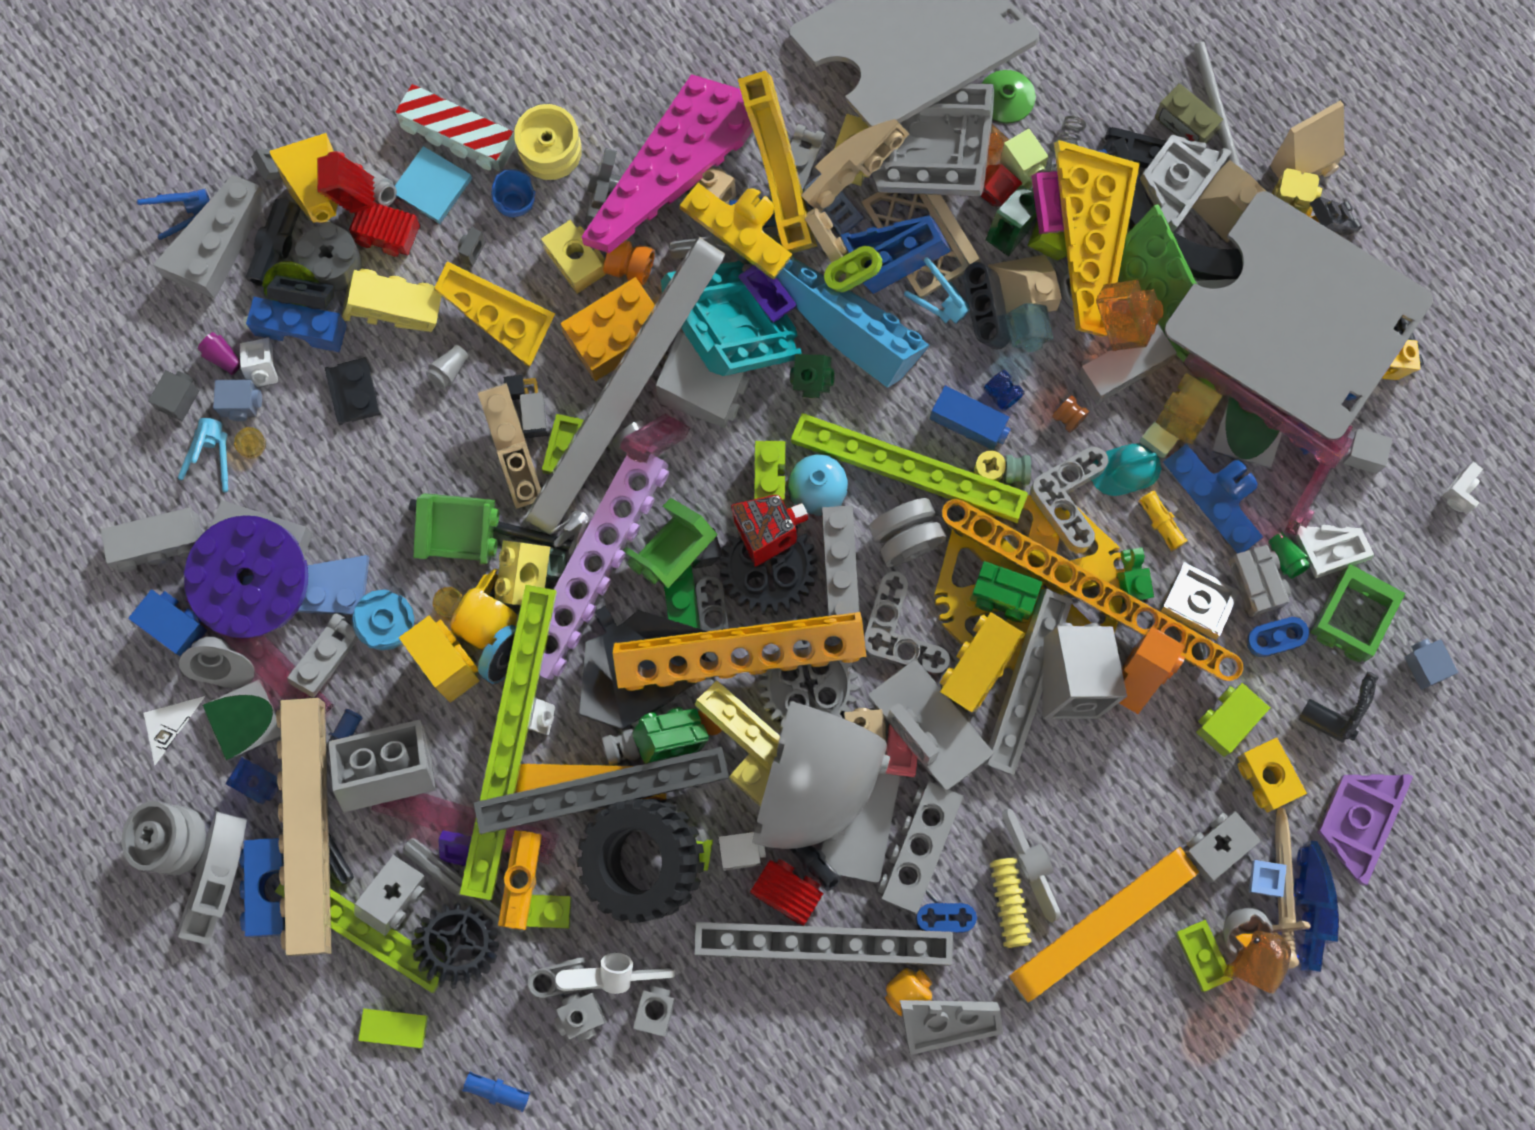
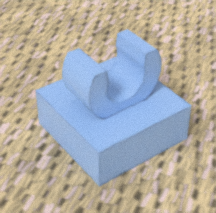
M1258 860L1252 861L1249 893L1283 897L1287 865Z

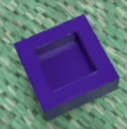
M443 830L438 839L439 858L445 862L466 866L472 837Z

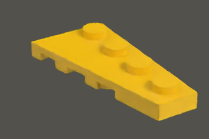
M448 261L434 287L437 293L530 368L555 313Z

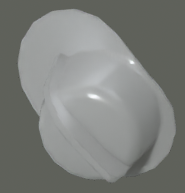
M205 637L194 641L192 647L183 652L179 659L181 672L188 678L196 681L235 689L248 685L254 678V667L251 661L244 655L231 651L228 643L221 638Z

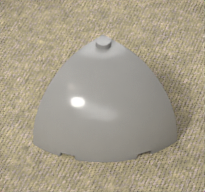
M790 701L778 742L777 757L774 758L752 843L770 848H801L820 843L842 831L860 814L867 804L879 773L886 774L890 756L885 755L887 743L875 733L853 722Z

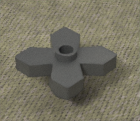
M605 148L601 163L597 167L596 175L592 174L590 177L587 192H591L592 195L585 221L592 222L621 179V176L611 174L617 154L615 150Z

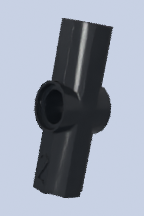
M275 199L265 227H260L255 237V253L245 277L249 282L256 286L267 288L275 278L282 259L285 260L288 257L292 247L291 234L301 210L299 205L288 199Z

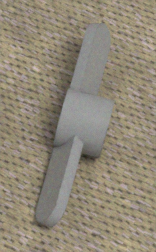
M1011 809L1004 810L1002 812L1003 820L1018 851L1017 859L1021 869L1032 887L1045 918L1049 922H1054L1060 919L1061 912L1045 876L1053 873L1050 859L1041 844L1029 847L1015 813Z

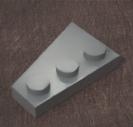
M900 1000L910 1055L1004 1034L1001 1011L997 1002Z

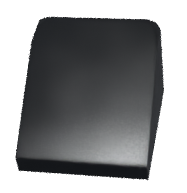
M717 536L693 561V569L712 566L722 557L723 554Z

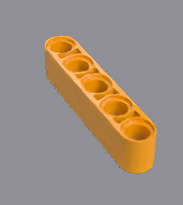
M521 764L515 793L634 766ZM667 793L641 799L665 801L667 800Z

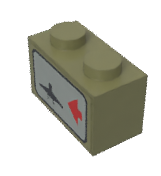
M1180 83L1160 102L1155 114V118L1176 136L1183 137L1191 142L1206 143V145L1217 134L1224 120Z

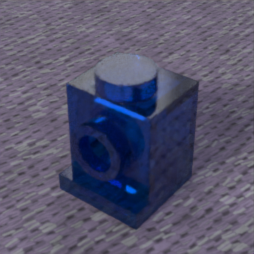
M241 757L225 783L264 805L266 800L270 802L279 789L277 776L244 757ZM253 776H257L259 779L257 786L250 787L249 781Z

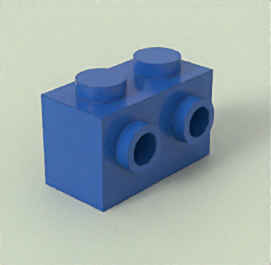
M151 589L128 619L181 657L183 652L192 647L194 641L202 638L207 629L199 624L201 620L189 608L185 612L178 609L176 605L179 601L166 591L159 595Z

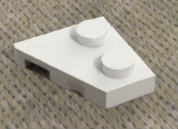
M1301 522L1293 523L1291 527L1301 550L1309 557L1307 561L1310 563V569L1315 579L1345 569L1349 564L1354 566L1369 561L1374 556L1361 528L1345 527L1340 529L1331 525H1321L1319 528L1303 526Z

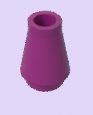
M212 332L199 344L197 350L201 352V357L224 369L229 374L233 375L241 368L240 359L222 335L217 336Z

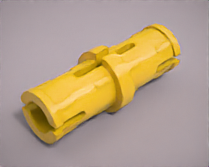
M1155 491L1146 494L1138 500L1153 522L1151 526L1154 530H1158L1171 552L1188 542L1173 520L1175 516L1172 512L1167 511Z

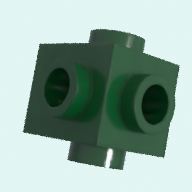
M795 354L794 367L790 370V383L793 385V390L802 392V397L820 398V393H830V386H833L835 381V372L831 368L832 357Z

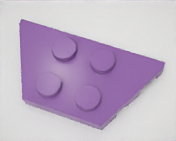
M1372 774L1367 776L1342 775L1317 833L1362 886L1368 885L1413 779L1412 775Z

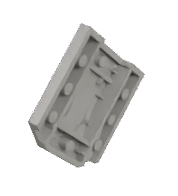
M967 84L901 122L900 124L909 135L904 139L903 144L883 161L882 166L872 173L878 192L981 196L984 189L993 117V84Z

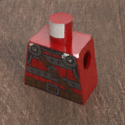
M771 495L731 505L732 520L755 567L797 542L795 525L808 520V514L802 503L786 509L779 495Z

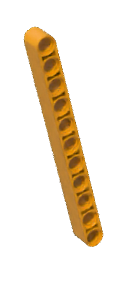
M952 499L943 506L942 517L945 524L1139 635L1144 636L1149 630L1138 626L1136 618L1140 612L1149 613L1153 618L1151 627L1162 633H1165V630L1169 627L1176 628L1180 633L1179 643L1185 645L1180 655L1185 657V661L1222 681H1233L1242 674L1243 662L1236 654L963 500ZM953 506H959L965 511L964 518L959 522H953L947 516L948 510ZM980 521L988 522L992 527L991 533L986 537L977 536L974 532L976 523ZM1006 536H1012L1017 539L1018 548L1013 552H1006L1000 545L1001 540ZM1033 551H1039L1044 555L1045 563L1041 567H1032L1028 563V555ZM1060 566L1068 567L1072 572V578L1067 583H1061L1055 578L1054 572ZM1092 581L1097 584L1099 593L1095 598H1087L1083 595L1082 585L1085 582ZM1121 597L1125 601L1126 608L1123 613L1116 614L1110 610L1109 602L1111 598ZM1196 643L1204 644L1208 650L1206 658L1201 661L1196 660L1192 655V647ZM1225 658L1231 659L1235 664V671L1230 676L1223 675L1219 669L1220 662Z

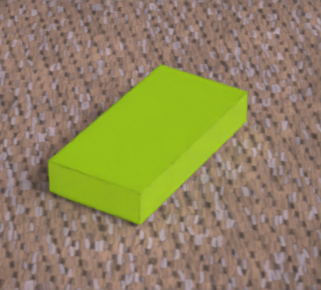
M363 1008L358 1041L424 1048L428 1016Z

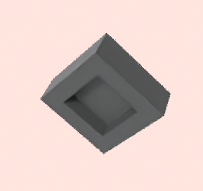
M256 149L251 157L263 179H282L270 155V150L273 149Z
M471 227L468 234L461 237L458 244V253L462 263L471 267L474 266L486 243L482 231Z

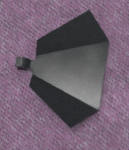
M606 606L595 611V618L605 634L586 641L579 715L623 730L638 721L642 716L655 712L673 701L676 696L697 684L681 680L665 687L650 684L634 691L626 690V688L618 689L613 660L614 643L708 631L637 610L627 620L617 626ZM704 653V654L701 656V658H702L704 661H705V658H706V653ZM675 656L670 659V662L676 666H681L686 663V660L681 656ZM644 660L639 663L645 670L653 669L656 666L650 660Z

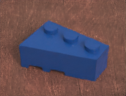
M930 215L896 222L888 227L878 229L872 227L867 228V231L840 234L849 253L859 247L870 246L880 254L882 258L881 270L877 275L863 282L873 294L926 265L924 262L925 257H928L933 262L951 252L940 227ZM868 260L864 267L868 268L872 264V260Z

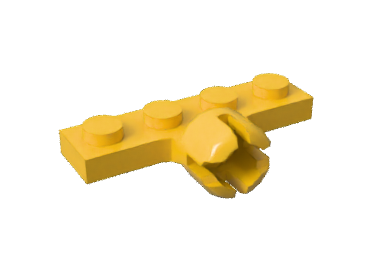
M697 183L680 204V209L774 280L792 258V253L762 230V227L774 212L773 203L767 196H764L760 201L758 196L761 192L750 188L743 193L735 204L728 205L700 183Z

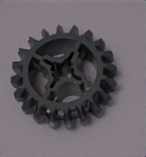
M458 902L455 903L454 910H450L446 904L442 905L441 913L432 909L430 911V918L423 917L420 921L421 927L415 928L414 936L416 939L412 940V948L416 951L413 953V960L421 961L418 964L419 972L429 970L426 977L428 981L433 980L435 977L439 978V987H442L446 980L451 981L450 986L452 989L456 988L457 981H461L462 985L467 988L470 984V977L478 983L481 981V973L488 974L491 970L490 964L496 962L497 955L494 952L498 951L499 943L494 940L498 935L497 930H490L492 927L491 919L482 921L484 916L482 910L475 915L472 914L473 907L471 904L466 907V911L460 910L461 906ZM448 926H456L450 931L441 930ZM467 929L476 935L481 946L475 945L476 941L468 938L466 934ZM458 936H460V945H458L457 948L454 949L453 954L450 956L452 949L451 946L454 945V942H456ZM430 945L436 946L435 950L443 953L445 957L444 962H441L434 956ZM460 960L471 961L465 965L454 966Z

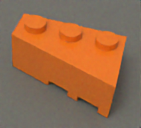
M1151 627L1136 643L1122 667L1127 697L1119 702V704L1139 714L1161 684L1164 685L1167 679H1170L1174 673H1177L1185 659L1184 656L1180 655L1185 645Z

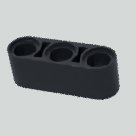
M973 262L965 269L964 283L974 334L979 342L995 350L1002 349L1009 343L1011 332L1000 278L997 272L985 264ZM985 273L984 280L978 284L980 276ZM990 301L989 308L984 311L985 304ZM996 328L995 335L989 339L990 332Z

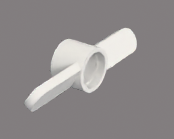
M610 953L602 958L600 968L560 971L555 978V985L562 991L602 988L606 992L619 994L630 988L631 981L675 977V969L664 968L632 971L633 962L630 957L622 953Z

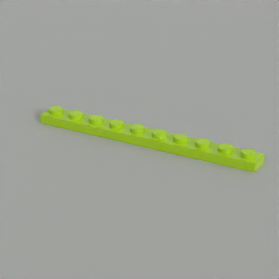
M525 585L480 801L515 793L554 610L556 590ZM477 818L475 819L460 890L461 895L486 900L493 899L507 829L480 835Z

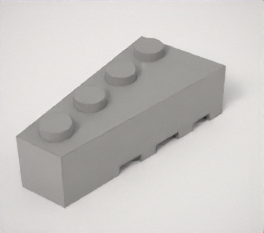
M232 175L153 264L161 276L215 299L267 200L260 186Z

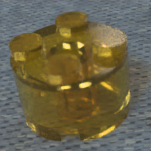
M1186 373L1177 387L1181 391L1177 390L1171 394L1164 405L1165 409L1159 415L1156 423L1179 440L1192 445L1211 414H1213L1223 395Z

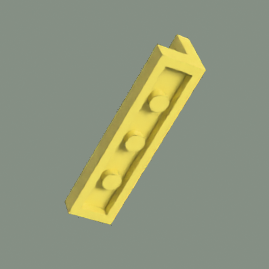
M715 681L696 700L695 706L770 771L773 760L777 757L780 736L720 682Z

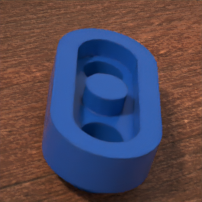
M1288 617L1255 627L1248 634L1246 640L1247 647L1257 657H1268L1299 648L1307 641L1309 628L1302 619L1297 617ZM1287 629H1291L1295 632V639H1290L1287 637ZM1259 637L1266 640V647L1258 645L1257 639Z

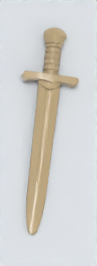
M1278 807L1275 823L1276 863L1287 866L1283 897H1278L1279 924L1272 925V933L1282 932L1283 954L1280 964L1284 968L1292 969L1299 965L1295 952L1294 932L1309 929L1311 926L1309 922H1296L1289 823L1286 810Z

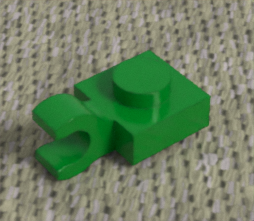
M1142 547L1121 551V560L1125 572L1117 573L1120 590L1138 600L1154 598L1150 569L1142 568L1145 559Z

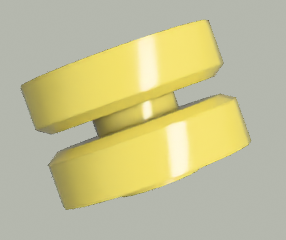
M542 104L528 109L518 119L514 129V140L520 160L524 168L531 175L543 180H557L569 175L577 167L582 156V146L578 126L569 112L553 104Z

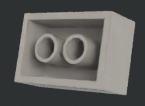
M421 719L329 741L333 793L343 813L436 790L430 741Z

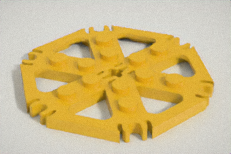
M1029 494L1023 509L1030 511L1033 516L1028 538L1056 553L1060 537ZM1058 507L1054 510L1058 519L1068 520L1070 518L1069 511L1062 510L1063 507ZM1079 509L1095 533L1094 541L1098 548L1097 552L1093 555L1070 561L1120 589L1119 580L1116 578L1118 577L1117 573L1125 572L1124 568H1115L1113 562L1121 559V553L1117 552L1111 556L1109 554L1112 551H1119L1120 547ZM984 512V513H986L987 515H989V516H991V517H993V518L995 517V515H992V514H990V513ZM980 521L974 526L975 534L980 537L988 536L992 530L991 525L986 521ZM952 529L934 597L937 595H947V597L942 596L935 600V606L945 604L949 608L947 613L939 615V620L947 621L950 618L953 619L949 623H942V626L963 646L966 641L971 643L974 639L966 630L965 621L970 618L990 614V612L975 607L976 602L970 600L975 585L960 588L952 582L955 563L961 549L969 548L982 562L986 561L1043 581L1040 591L1041 589H1046L1043 587L1046 586L1049 590L1060 595L1067 593L1039 577L1031 575L1028 571L964 535L963 537L959 536ZM1004 538L1001 540L1000 545L1004 551L1013 552L1016 550ZM1033 551L1027 557L1028 563L1032 567H1041L1045 563V557L1039 551ZM1060 566L1054 572L1056 580L1061 583H1067L1072 578V572L1068 567ZM1087 581L1082 585V590L1097 587V584ZM1111 598L1109 608L1113 613L1120 614L1123 603L1122 598ZM1071 604L1065 623H1071L1073 626H1084L1092 623ZM993 608L992 613L998 612L999 610ZM1034 609L1029 620L1022 619V622H1015L1007 619L1006 622L1026 634ZM1106 616L1105 621L1100 626L1113 627L1115 635L1118 622ZM1025 637L1004 669L1010 668L1014 671Z

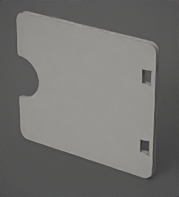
M836 0L795 23L790 28L791 40L815 67L828 62L840 61L852 64L860 71L861 78L858 85L845 98L846 102L868 127L892 119H896L901 123L1034 47L1039 42L1038 29L1009 0ZM1008 14H1011L1016 20L1012 24H1009L1004 19Z
M1259 192L1254 196L1227 235V238L1237 246L1242 256L1243 267L1240 276L1232 284L1217 289L1205 288L1194 283L1165 326V334L1174 343L1325 439L1331 441L1338 440L1346 432L1431 307L1433 296L1426 288L1270 192ZM1401 317L1411 321L1402 335L1393 329ZM1349 392L1359 397L1350 412L1341 405Z

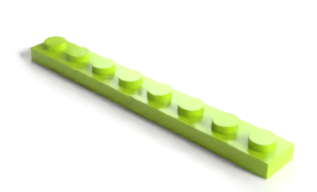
M801 413L791 437L792 444L950 500H963L981 511L1018 523L1028 496L1026 491Z

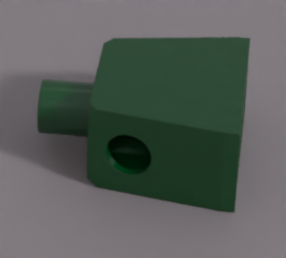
M1024 186L1017 188L996 211L985 241L1008 257L1037 221L1033 186L1029 190Z

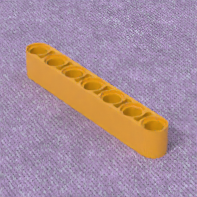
M1179 846L1008 977L1027 1003H1029L1190 881L1200 871Z

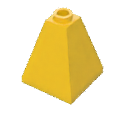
M326 133L270 150V155L288 193L313 223H323L336 216L338 204L317 192V158L334 151Z

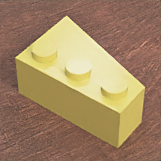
M369 269L354 270L347 287L342 318L344 321H350L351 316L368 318L367 323L377 325L378 320L395 323L397 328L432 332L437 323L441 295L434 290L435 286L428 283L416 285L406 282V279L399 276H389L387 278L378 276L375 271Z

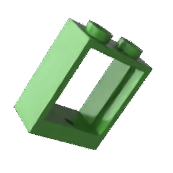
M1349 564L1341 571L1310 633L1316 635V640L1328 647L1336 646L1344 650V655L1356 662H1366L1374 657L1406 593ZM1347 587L1386 607L1368 644L1328 624Z

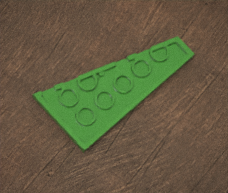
M1157 204L1126 235L1116 291L1150 327L1158 324L1165 334V326L1196 281L1159 204ZM1167 337L1177 352L1176 355L1215 396L1222 393L1234 381Z

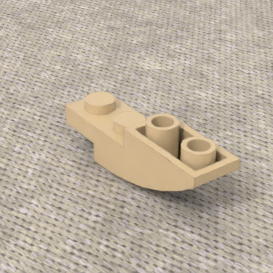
M892 119L869 127L850 137L827 154L815 166L821 175L801 196L813 208L817 207L821 213L833 203L835 197L846 186L854 181L855 176L860 171L869 177L874 171L878 170L882 166L883 161L903 144L904 139L909 133L896 119Z
M507 383L480 391L478 396L515 508L517 509L532 504L539 494L541 486Z

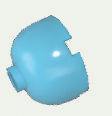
M815 454L803 458L795 465L789 476L788 491L791 501L795 505L802 503L807 513L821 516L822 507L842 505L847 495L848 480L843 467L837 460L827 455Z

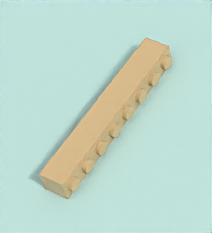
M319 698L281 700V709L276 712L277 727L281 728V740L277 742V755L279 759H282V771L278 772L277 783L279 790H282L283 803L278 805V817L280 822H283V834L279 836V850L281 854L284 853V866L280 867L279 878L281 885H284L285 898H281L280 913L282 917H285V930L281 932V947L283 950H286V955L332 954L325 702Z

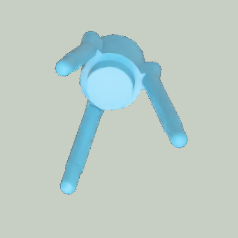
M925 257L924 262L950 295L942 303L944 311L909 291H905L904 295L939 316L945 323L951 319L957 324L970 312L969 303L960 295L952 282H947L932 261Z
M211 418L199 419L193 441L181 467L178 479L183 480L190 463L197 462L202 446L214 448L216 443H219L222 491L226 493L228 492L226 455L228 434L221 432L223 424L220 421Z

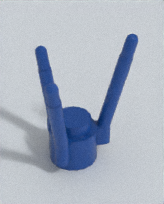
M206 188L187 193L164 194L153 198L138 199L136 203L138 205L184 201L187 213L194 214V216L159 234L157 238L162 240L186 228L210 201Z

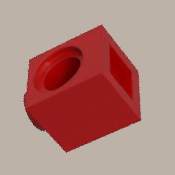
M1002 164L988 165L981 197L991 206H1002L1023 183Z

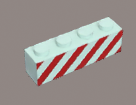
M411 84L395 111L400 127L406 132L413 135L417 132L425 136V139L435 146L442 144L449 147L456 156L460 158L470 157L486 170L493 168L501 172L516 146L513 131L414 84Z

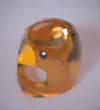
M1255 931L1252 934L1236 936L1242 947L1236 959L1227 965L1223 975L1231 979L1238 977L1257 988L1274 994L1283 983L1289 970L1291 948L1288 942L1277 932Z

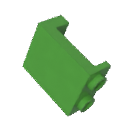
M421 494L417 497L413 558L426 559L428 556L480 560V564H487L497 553V539L493 538V527L498 526L499 509L495 508V500Z
M672 498L662 506L672 518L640 553L637 554L628 547L623 549L626 553L625 555L629 558L626 563L638 575L642 573L654 585L659 582L667 588L674 583L718 535L700 514Z

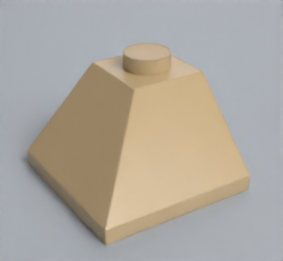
M1229 160L1215 174L1192 208L1228 243L1230 239L1227 238V235L1254 196L1266 190L1250 174Z
M1046 255L988 265V267L998 273L1008 319L1057 311L1062 297L1056 271Z

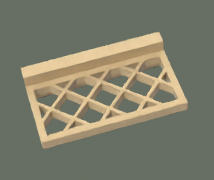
M877 192L862 201L864 208L877 229L883 228L880 220L886 221L884 227H888L890 223L905 221L892 217L896 203L911 206L907 220L913 218L915 208L927 210L940 227L947 244L952 250L945 255L957 258L961 265L952 272L941 270L944 256L939 258L937 269L948 283L963 275L965 269L971 263L980 262L978 254L941 195L914 194L913 201L897 198L898 193H894L893 197L888 195L892 193ZM918 196L920 197L923 203L917 202ZM880 200L891 202L887 216L875 214L871 205ZM927 266L914 271L913 275L911 273L906 276L920 298H924L943 287L935 276L932 284L923 289L919 287L916 282L919 270L932 273Z

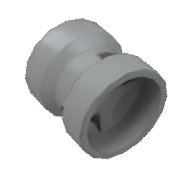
M632 729L623 731L621 735L616 737L613 735L602 737L610 766L619 765L625 759L631 761L640 759L639 750L632 737ZM617 743H620L622 753H620Z

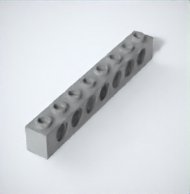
M696 922L695 956L934 966L952 965L953 932Z

